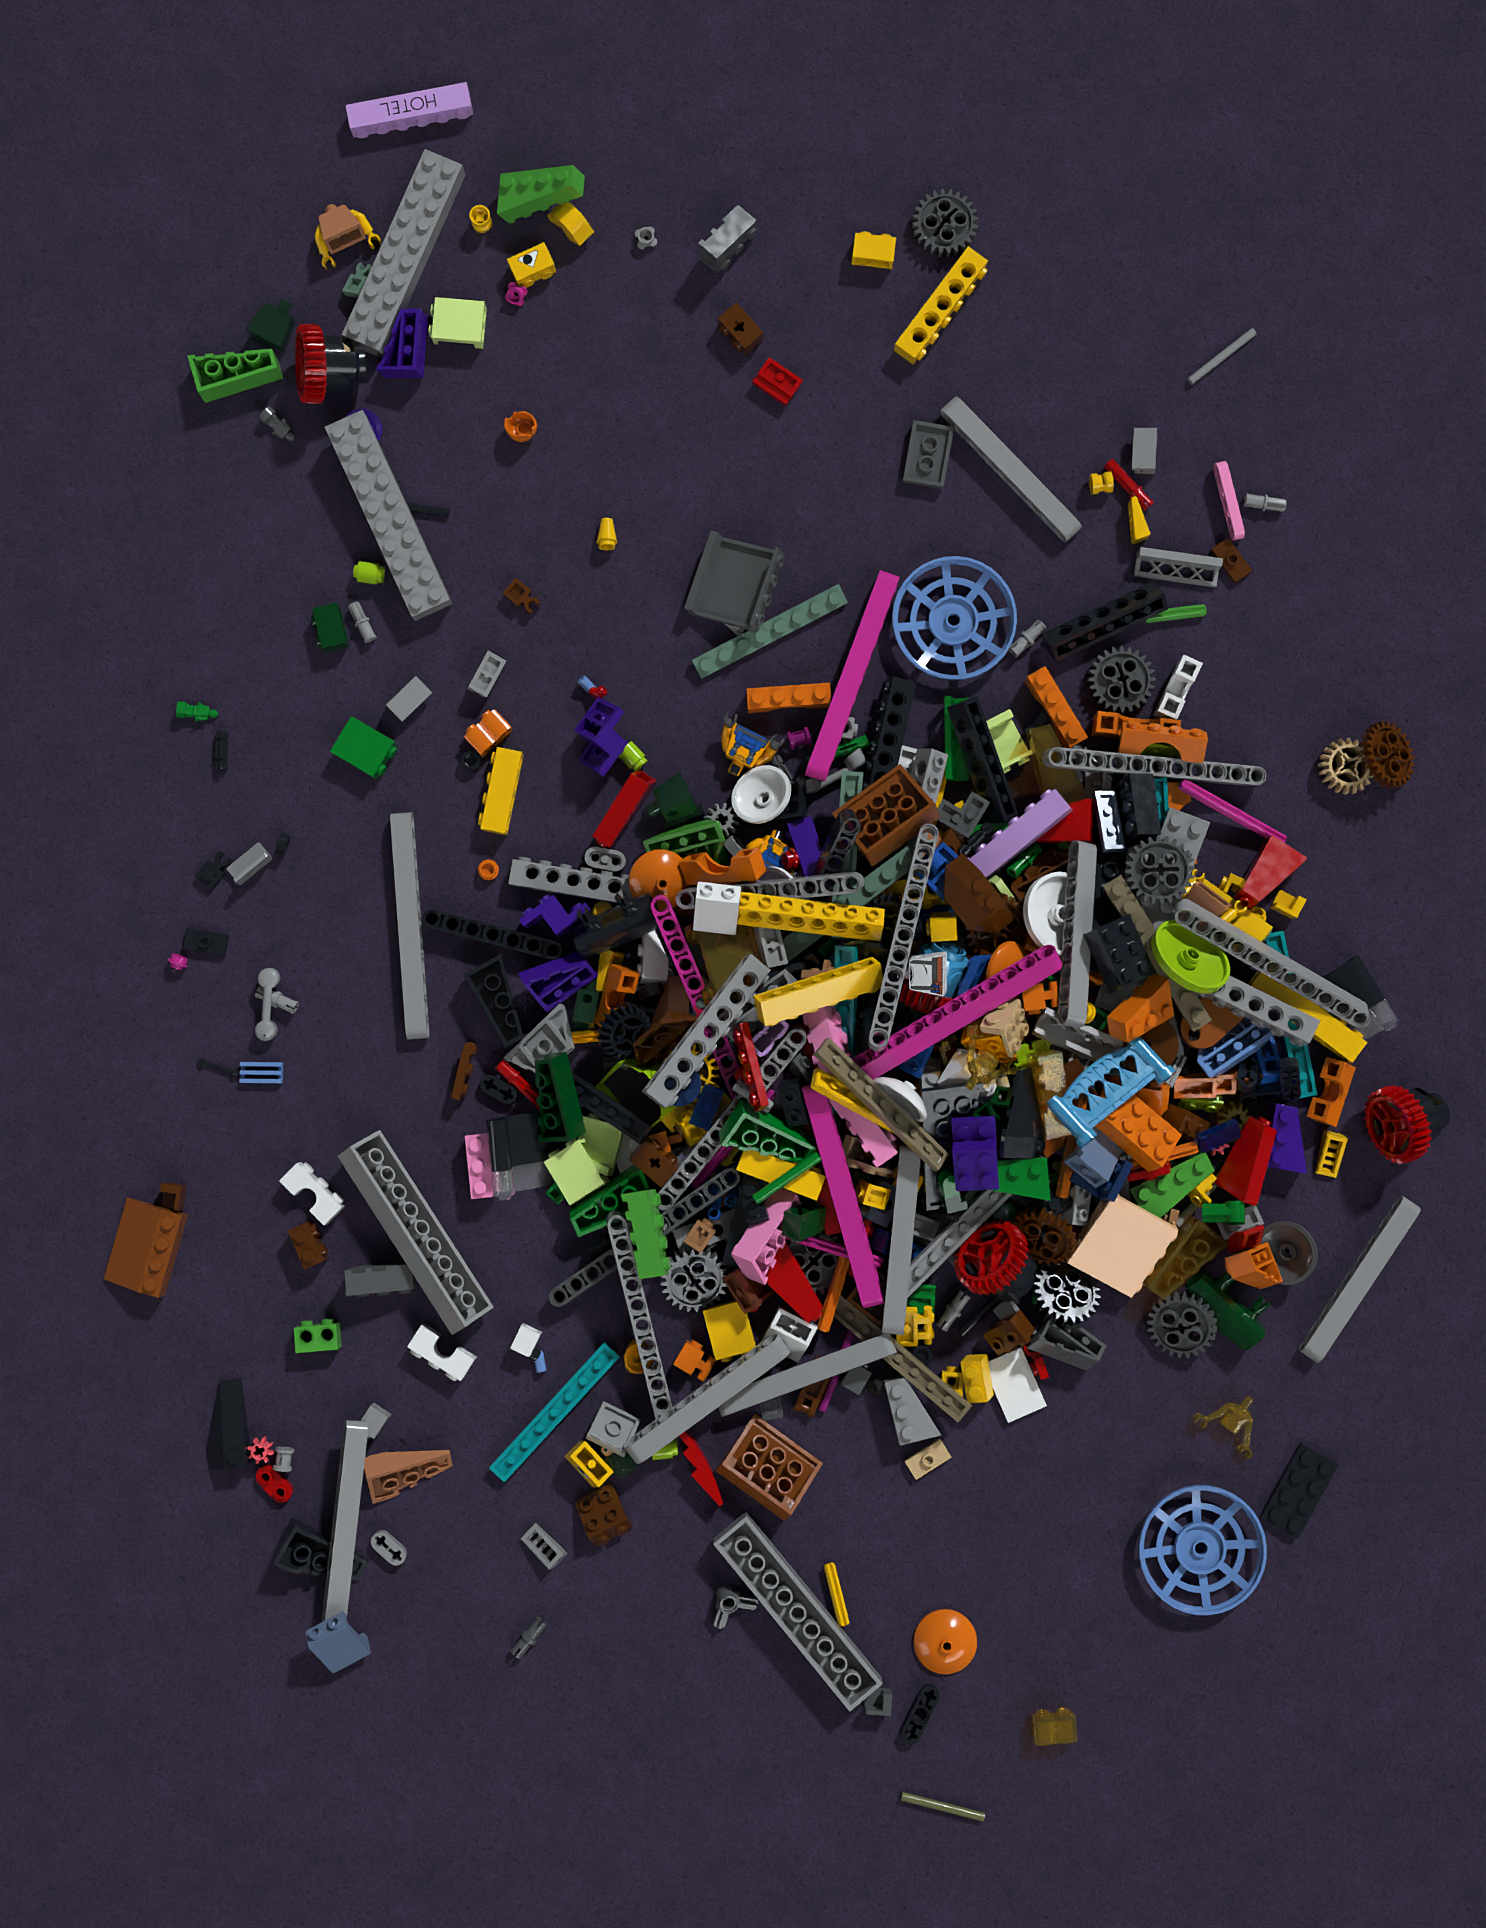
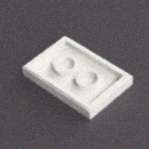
M1021 1347L1016 1348L1009 1354L1004 1353L988 1360L993 1390L1008 1423L1047 1406Z

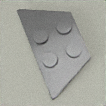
M559 1004L504 1059L535 1073V1060L550 1053L567 1052L568 1055L575 1047L565 1006Z

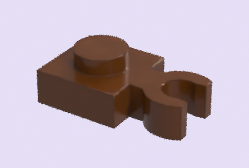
M517 578L502 592L518 608L524 604L529 614L534 613L529 608L531 603H536L538 606L541 605L537 598L529 597L532 591Z

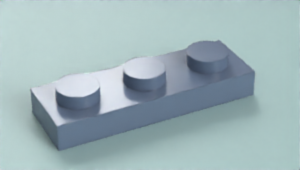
M1115 790L1095 791L1092 796L1102 852H1123L1125 844Z

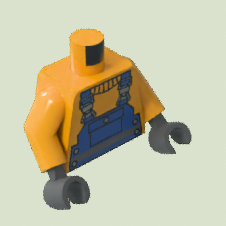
M728 711L724 717L725 723L721 734L722 750L726 753V758L732 760L728 772L739 777L743 767L751 770L754 767L763 766L770 762L785 740L783 738L778 743L775 740L777 734L768 739L735 723L738 715L735 714L733 720L729 719Z
M774 830L771 832V835L756 838L746 845V849H760L765 868L775 866L784 869L793 878L802 877V875L794 870L791 871L783 866L782 853L787 850L790 851V847L782 843V832Z

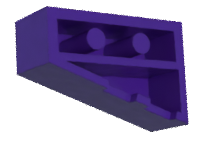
M400 309L391 331V339L388 346H385L384 356L376 369L384 378H424L428 317L421 309Z
M811 816L787 823V829L784 830L787 842H792L793 848L799 856L800 869H797V873L802 875V877L811 876L822 851Z
M578 951L518 973L524 986L546 1012L552 1010L598 976L588 959L584 958Z
M1270 1104L1267 1120L1271 1122L1270 1126L1275 1128L1277 1132L1267 1167L1307 1174L1298 1109L1281 1104Z

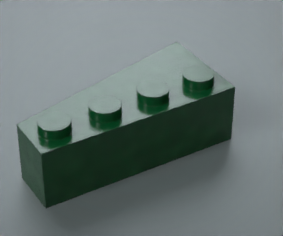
M567 1052L550 1053L535 1060L536 1087L539 1088L537 1105L540 1106L538 1126H541L539 1142L571 1141L586 1133Z

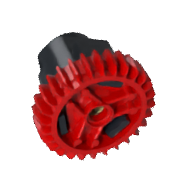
M300 324L298 326L294 350L295 374L299 398L303 403H321L324 400L325 393H353L357 383L363 384L365 382L366 360L363 347H355L354 342L350 338L323 336L319 325Z
M1396 1085L1380 1088L1371 1093V1096L1367 1098L1368 1101L1365 1103L1367 1108L1363 1110L1366 1114L1363 1119L1367 1122L1365 1127L1369 1131L1367 1134H1370L1372 1138L1370 1142L1375 1143V1149H1380V1155H1385V1159H1391V1162H1397L1398 1164L1409 1163L1422 1157L1427 1152V1148L1430 1147L1429 1143L1441 1134L1442 1129L1450 1120V1110L1446 1101L1439 1094L1427 1093L1418 1087L1411 1090L1403 1089L1402 1086L1397 1087Z
M993 1219L992 1223L986 1221L984 1226L980 1225L963 1242L962 1247L957 1248L959 1253L954 1255L957 1259L954 1261L956 1266L954 1271L966 1288L979 1295L983 1293L989 1295L991 1293L993 1296L996 1295L1002 1302L1017 1300L1030 1291L1034 1283V1272L1037 1266L1034 1259L1028 1254V1242L1024 1234L1014 1224L1002 1219L999 1221Z

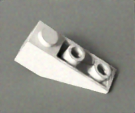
M654 930L641 936L642 944L638 945L637 953L638 957H641V963L637 964L636 971L640 973L639 984L651 985L662 982L664 986L668 977V958Z

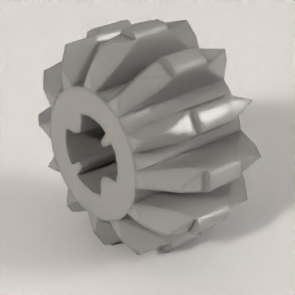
M723 803L722 809H719V805L715 804L716 811L709 808L708 812L712 816L707 815L704 819L719 820V816H722L723 819L727 818L728 821H725V825L722 826L720 823L722 832L725 833V837L728 838V830L732 833L736 832L732 825L739 826V821L733 819L739 816L736 813L731 815L734 811L733 806L727 811L726 803Z

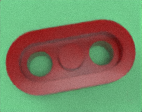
M264 1465L257 1471V1483L276 1502L283 1503L291 1498L293 1494L292 1484L279 1471L273 1470L272 1465ZM264 1473L269 1475V1480L263 1478ZM278 1489H283L284 1495H279Z

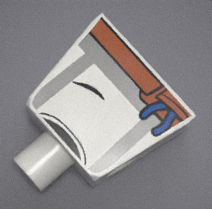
M947 952L912 956L904 975V979H909V989L944 996L947 992Z

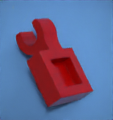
M1024 1345V1353L1031 1356L1033 1360L1030 1366L1034 1376L1038 1375L1041 1380L1048 1378L1049 1374L1041 1354L1036 1351H1028L1027 1346Z

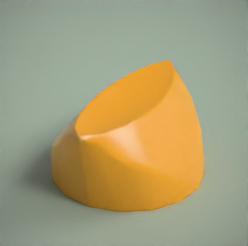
M634 1338L625 1351L624 1365L628 1372L639 1374L644 1373L636 1339ZM645 1340L641 1344L644 1347L650 1346ZM649 1360L646 1365L652 1367L654 1360Z

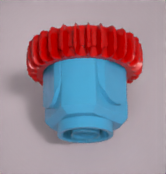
M950 941L925 943L920 946L917 955L947 952L946 994L938 996L910 990L909 979H903L899 1001L904 1002L905 1006H910L912 1009L919 1011V1013L922 1012L927 1015L959 996L957 995L959 991L958 984L968 971L966 966L969 960L966 957V951Z

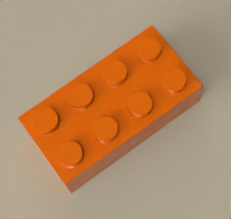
M1119 1081L1114 1082V1084L1121 1086V1083ZM1104 1089L1099 1097L1105 1098ZM1133 1095L1095 1126L1148 1172L1164 1166L1182 1136L1181 1133L1136 1095Z

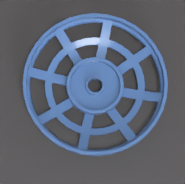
M942 557L923 564L904 581L894 602L892 625L895 639L901 652L917 669L938 679L950 681L966 680L987 672L1005 656L1016 632L1017 611L1008 585L992 568L980 561L967 557ZM950 565L968 566L979 570L983 574L976 583L964 578L951 577ZM941 566L943 579L929 584L922 591L912 584L923 573ZM989 579H992L1000 588L1008 607L995 610L990 596L983 589ZM952 584L966 586L971 591L966 598L953 595ZM944 586L945 597L936 603L927 596L932 590ZM908 591L916 598L911 610L910 622L898 623L899 607L905 592ZM978 594L985 601L989 611L977 612L972 602ZM922 603L931 610L928 621L916 622L917 611ZM951 615L957 616L959 624L956 626L950 625L948 617ZM1009 616L1008 635L1003 647L999 648L991 643L996 632L997 618ZM990 620V629L985 639L976 633L980 621ZM930 629L935 639L929 647L922 641L918 630ZM912 631L916 643L924 651V654L918 661L906 649L900 632ZM971 639L980 645L974 652L963 656L961 644ZM942 643L953 646L955 657L937 654L936 650ZM985 649L996 655L984 667L974 672H966L964 662L976 658ZM931 657L945 663H956L958 675L941 674L926 668L925 665Z
M1193 1485L1169 1493L1151 1509L1140 1531L1138 1555L1145 1579L1152 1590L1164 1602L1185 1613L1213 1615L1233 1609L1254 1591L1265 1569L1267 1544L1259 1519L1242 1499L1219 1487ZM1200 1491L1218 1493L1234 1502L1226 1510L1212 1504L1201 1503ZM1191 1492L1192 1504L1182 1506L1170 1515L1160 1509L1172 1498ZM1240 1508L1246 1512L1251 1520L1257 1539H1244L1239 1525L1232 1517ZM1201 1509L1213 1511L1220 1516L1213 1524L1204 1522L1201 1519ZM1192 1510L1193 1522L1182 1527L1174 1520L1182 1513ZM1155 1515L1163 1521L1157 1535L1156 1547L1144 1549L1146 1531L1151 1519ZM1227 1521L1233 1528L1237 1540H1225L1219 1531ZM1170 1527L1177 1533L1174 1545L1162 1546L1165 1532ZM1199 1542H1203L1206 1545V1549L1202 1553L1195 1551V1546ZM1258 1548L1256 1567L1252 1577L1247 1582L1238 1574L1244 1561L1245 1549ZM1227 1549H1238L1234 1566L1230 1568L1223 1562ZM1175 1554L1180 1562L1173 1574L1167 1567L1163 1555ZM1157 1556L1162 1571L1169 1579L1162 1590L1151 1577L1145 1558ZM1220 1569L1226 1575L1218 1582L1208 1585V1573ZM1186 1570L1198 1574L1199 1586L1187 1584L1180 1580ZM1231 1581H1234L1242 1588L1231 1599L1211 1606L1209 1592L1221 1589ZM1177 1585L1186 1591L1200 1593L1202 1606L1183 1604L1174 1600L1169 1595Z

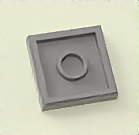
M603 1401L586 1439L624 1457L627 1452L624 1444L634 1436L641 1419Z

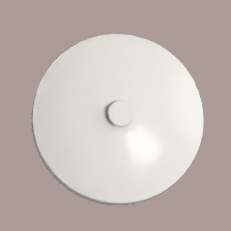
M1054 872L1038 878L1028 889L1023 905L1024 922L1032 940L1039 948L1045 945L1055 946L1059 957H1062L1066 872Z

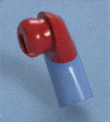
M585 675L578 680L579 685L595 699L597 697L603 699L607 695V690L604 686L597 688Z

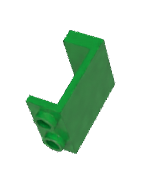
M351 716L330 752L377 779L378 776L381 777L386 771L387 766L385 764L388 759H392L395 756L397 743Z

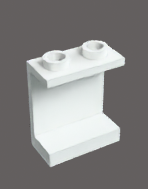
M698 882L693 930L736 935L741 886Z

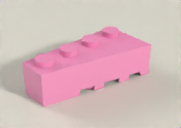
M825 1006L819 1008L816 1012L802 1014L804 1024L806 1026L809 1025L810 1029L807 1035L808 1042L814 1046L815 1052L825 1039L830 1038L853 1060L854 1055L849 1051L847 1034L842 1030L841 1016L839 1012H836L834 1006ZM814 1055L812 1056L814 1065L818 1064L819 1069L836 1077Z
M829 1098L830 1103L842 1119H846L845 1123L852 1134L858 1135V1140L864 1151L871 1152L872 1162L876 1168L898 1153L894 1142L896 1137L892 1132L885 1130V1128Z
M782 1188L769 1196L765 1202L770 1220L749 1226L731 1253L746 1278L764 1285L768 1280L766 1274L769 1267L774 1268L777 1261L774 1257L779 1247L783 1249L786 1242V1236L782 1235L784 1211L802 1204L796 1193Z

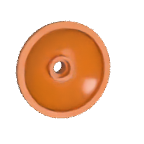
M665 849L651 850L641 855L635 861L629 873V889L633 898L647 892L650 893L652 898L661 894L669 899L672 908L677 907L676 895L680 891L691 887V885H686L679 862L683 859L678 854ZM661 880L666 881V884L663 887L659 886V882ZM657 900L655 902L660 911L664 910L667 906L664 900Z
M1013 941L1002 943L990 958L985 980L1027 956L1023 947Z
M939 1609L927 1614L919 1622L914 1633L913 1644L919 1661L927 1669L938 1674H953L964 1669L972 1661L977 1649V1636L973 1625L963 1614L951 1609ZM946 1642L951 1644L948 1649L943 1648V1644Z

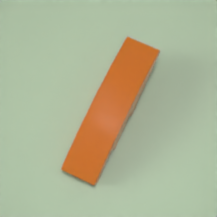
M1229 1069L1225 1073L1213 1078H1209L1205 1072L1178 1076L1174 1083L1173 1097L1216 1098L1218 1094H1236V1091H1239L1236 1087L1238 1069ZM1249 1078L1244 1079L1245 1084H1248Z

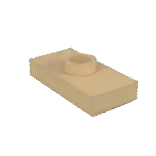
M939 1438L904 1461L917 1480L952 1457Z

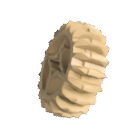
M1350 738L1345 739V742L1339 739L1337 744L1332 742L1329 744L1330 748L1326 747L1323 750L1325 754L1320 755L1319 758L1324 762L1319 763L1318 767L1324 770L1320 771L1319 775L1325 774L1326 778L1322 782L1329 781V789L1335 786V793L1340 792L1342 789V793L1346 795L1349 791L1351 794L1356 793L1357 789L1361 791L1364 789V785L1370 784L1368 778H1373L1374 775L1369 776L1370 769H1365L1367 763L1361 760L1365 756L1360 753L1364 747L1358 746L1359 740H1355L1352 743ZM1342 750L1350 751L1356 757L1351 758L1346 753H1343ZM1334 756H1335V757H1336L1335 761H1336V763H1337V767H1336V769L1333 771L1332 761H1333V758H1334ZM1354 762L1350 765V768L1340 771L1344 768L1345 764ZM1359 762H1361L1360 776H1358L1359 772L1357 771V765ZM1344 775L1352 782H1344L1337 776Z

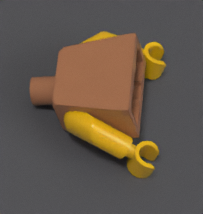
M329 204L325 208L326 213L319 216L320 224L317 226L314 238L319 253L323 255L321 263L326 270H328L326 267L328 260H331L334 268L336 266V262L329 256L328 252L333 254L366 239V234L371 249H374L371 243L372 240H377L381 245L380 237L377 234H373V229L364 214L353 209L349 210L346 205L336 207L334 204Z
M1198 869L1192 871L1194 876L1198 873ZM1205 873L1199 878L1189 879L1188 882L1192 886L1185 887L1187 893L1181 897V899H1188L1228 923L1236 918L1237 914L1241 915L1247 909V906L1243 910L1237 909V905L1240 904L1241 900L1236 901L1233 909H1231L1232 905L1202 883L1205 880Z

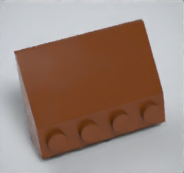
M901 764L832 813L836 819L839 812L843 809H851L855 812L861 827L854 845L872 867L917 835L923 825L932 824L941 817L936 804Z
M127 1197L104 1279L153 1297L165 1296L188 1214Z
M753 1414L715 1471L782 1520H785L792 1515L823 1463L759 1416Z

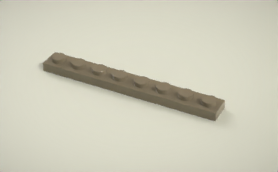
M1122 875L1103 885L1102 888L1120 917L1130 914L1156 974L1169 978L1171 998L1191 1031L1194 1032L1212 1021L1195 992L1173 981L1157 963L1151 947V939L1156 930Z
M830 1038L825 1039L813 1055L933 1171L939 1170L949 1156V1153Z
M842 1294L840 1295L834 1317L863 1342L885 1334L882 1333L881 1327L848 1302ZM892 1338L897 1353L883 1359L955 1421L959 1422L972 1405Z

